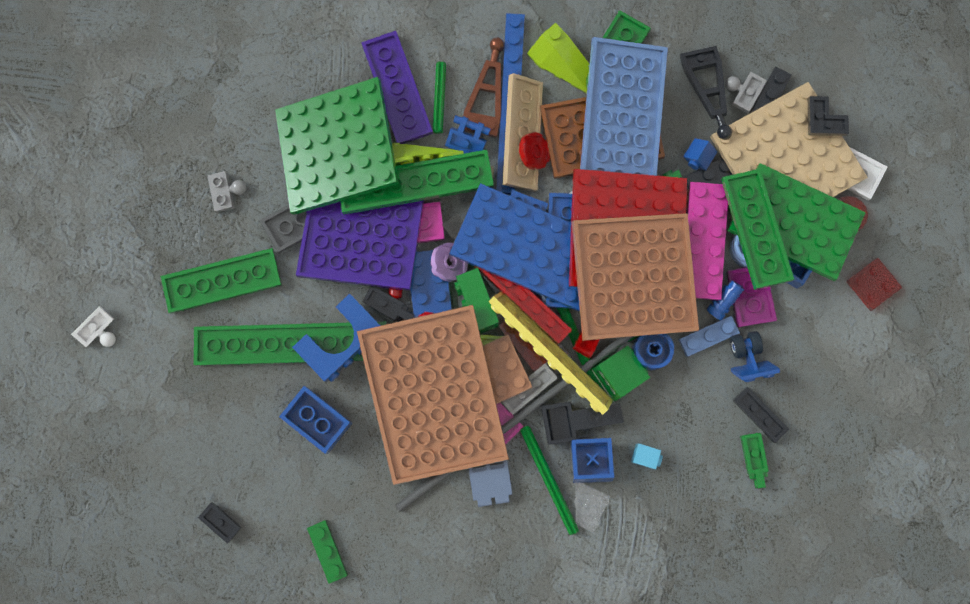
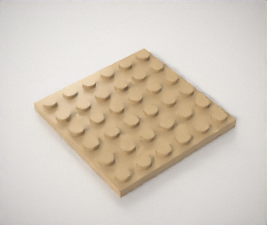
M809 82L728 125L732 129V136L729 139H720L717 136V132L710 136L733 175L756 170L758 164L761 163L832 197L868 178L842 136L808 135L807 98L809 96H817Z

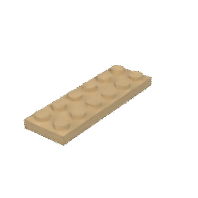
M514 73L510 74L508 79L503 185L534 192L538 190L539 170H531L524 165L519 154V144L525 134L541 132L540 105H542L543 82Z

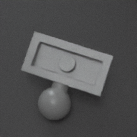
M750 72L742 85L739 78L735 76L729 77L725 82L726 88L729 91H739L732 106L748 114L767 80Z
M226 171L208 175L214 212L219 213L234 209L232 193L236 195L244 194L247 189L245 182L236 180L230 186L228 172Z

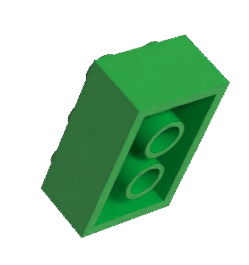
M476 268L456 276L457 282H454L458 296L462 295L464 299L461 300L462 307L474 306L480 334L499 327L497 315L489 303L490 298L479 269Z

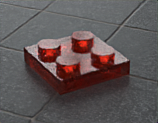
M879 258L874 259L846 281L870 311L874 310L902 288Z

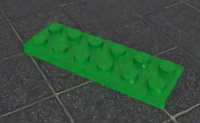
M756 169L723 177L721 181L754 290L793 281L794 276L761 170Z
M273 248L160 276L168 313L170 314L282 286Z

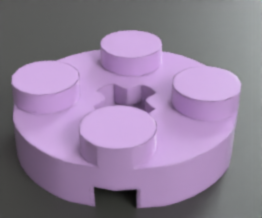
M445 243L434 248L431 256L433 275L448 282L457 280L456 276L466 273L468 267L467 262L449 255L454 243ZM448 258L450 262H452V265L450 266L447 264L446 261Z

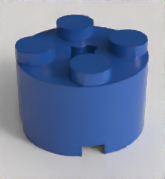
M668 334L643 335L635 340L632 349L643 367L647 370H658L672 360L674 343ZM655 347L657 350L651 354L649 350Z

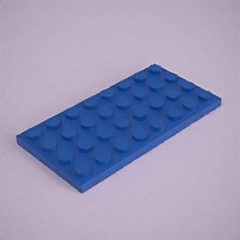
M480 183L449 255L580 312L578 287H569L571 223Z

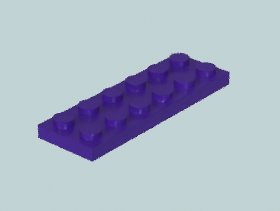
M393 31L361 42L373 78L379 77L381 80L386 113L396 142L405 144L433 134L397 32Z

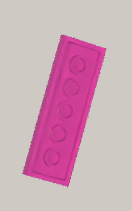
M689 183L687 213L695 295L698 299L721 300L728 201L723 184Z

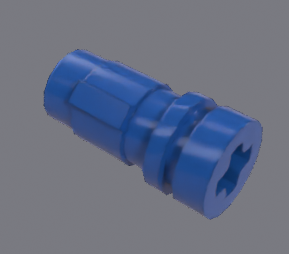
M732 280L723 287L721 300H713V304L707 307V311L722 321L726 316L725 313L730 311L729 308L740 297L744 288Z

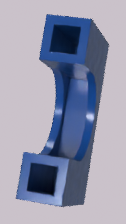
M351 294L346 296L336 306L351 323L354 330V338L348 349L338 354L327 353L308 334L292 347L324 382L329 380L333 382L340 375L338 372L343 367L345 369L354 362L353 358L357 354H362L357 331L380 326Z

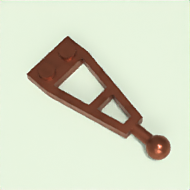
M498 37L493 38L490 42L492 50L490 61H485L463 114L470 121L485 124V127L491 128L489 135L482 133L481 135L495 138L498 135L501 119V63L497 61L499 52L504 49V41ZM489 68L496 70L495 85L483 83ZM480 90L495 93V117L471 112ZM465 128L464 132L475 134V130Z

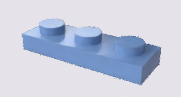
M732 316L687 335L678 341L686 357L740 332Z

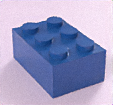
M303 386L279 416L325 454H329L352 425L349 419L306 386Z

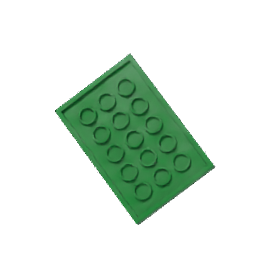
M759 163L756 169L761 170L788 260L832 281H836L866 212ZM732 220L728 231L738 236L734 221Z

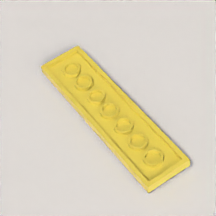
M502 292L491 298L489 303L493 311L501 314L511 328L515 327L520 332L519 336L525 342L529 341L534 346V351L539 356L543 355L548 360V365L554 370L557 369L562 374L563 380L568 384H572L576 388L577 394L590 402L593 410L603 415L609 409L613 399L540 327Z

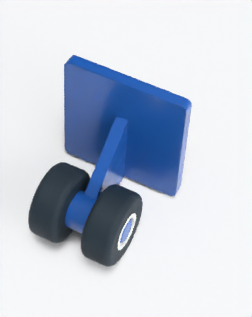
M749 332L747 339H743L741 335L731 336L730 345L734 357H746L747 365L730 368L731 372L744 382H751L757 377L770 378L775 376L774 374L780 373V368L769 361L756 363L753 355L763 352V342L759 332Z

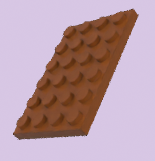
M587 97L540 105L554 179L572 176L574 169H580ZM661 135L658 160L665 158Z

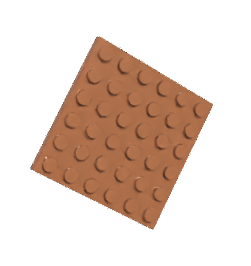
M688 213L572 221L583 340L699 331Z

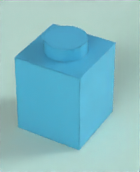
M637 443L631 463L656 470L657 466L660 467L663 456L660 455L661 450Z

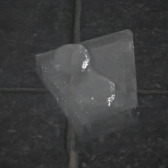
M575 483L576 524L594 533L611 496L584 483Z

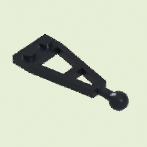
M717 46L681 53L680 61L686 77L710 118H716L719 126L717 136L722 140L729 139L732 136V129L726 125L724 116L727 114L722 61ZM715 67L717 87L703 90L693 71ZM718 95L720 109L715 110L708 97Z

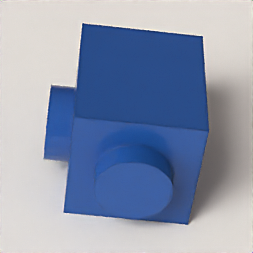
M694 138L683 157L692 169L707 170L717 154V150L709 141Z

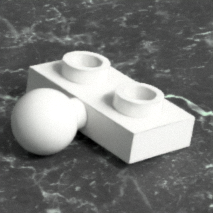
M99 306L71 335L85 347L97 336L100 337V343L103 346L111 347L114 345L116 337L111 332H105L104 329L114 318Z

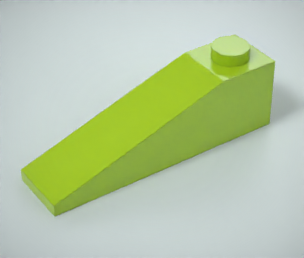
M555 23L539 37L527 55L539 68L551 72L555 77L562 78L573 87L587 94L586 77L589 73L590 64L570 37Z
M400 143L392 144L396 166L464 154L460 150Z

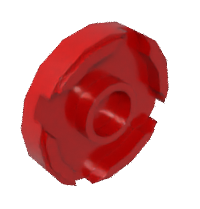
M538 132L525 134L519 144L520 158L524 165L531 170L545 168L550 160L547 140H544L543 135Z

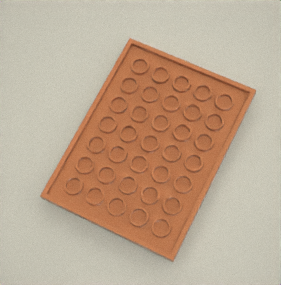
M473 305L357 331L393 485L509 460Z

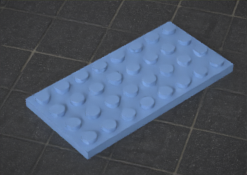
M598 37L592 38L580 169L657 176L668 47Z

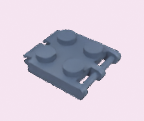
M507 460L500 461L503 464L492 466L486 464L485 467L469 468L473 501H478V507L492 505L491 498L494 497L496 504L509 502V495H512Z

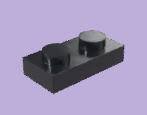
M213 502L198 517L227 544L230 543L242 528Z

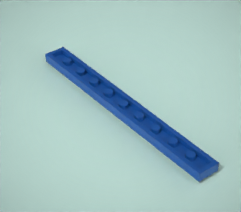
M506 13L496 187L497 191L507 195H511L512 190L515 191L514 187L503 185L508 79L512 73L517 75L522 73L525 14Z

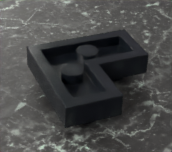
M809 96L807 98L808 135L847 136L849 134L848 115H829V96Z

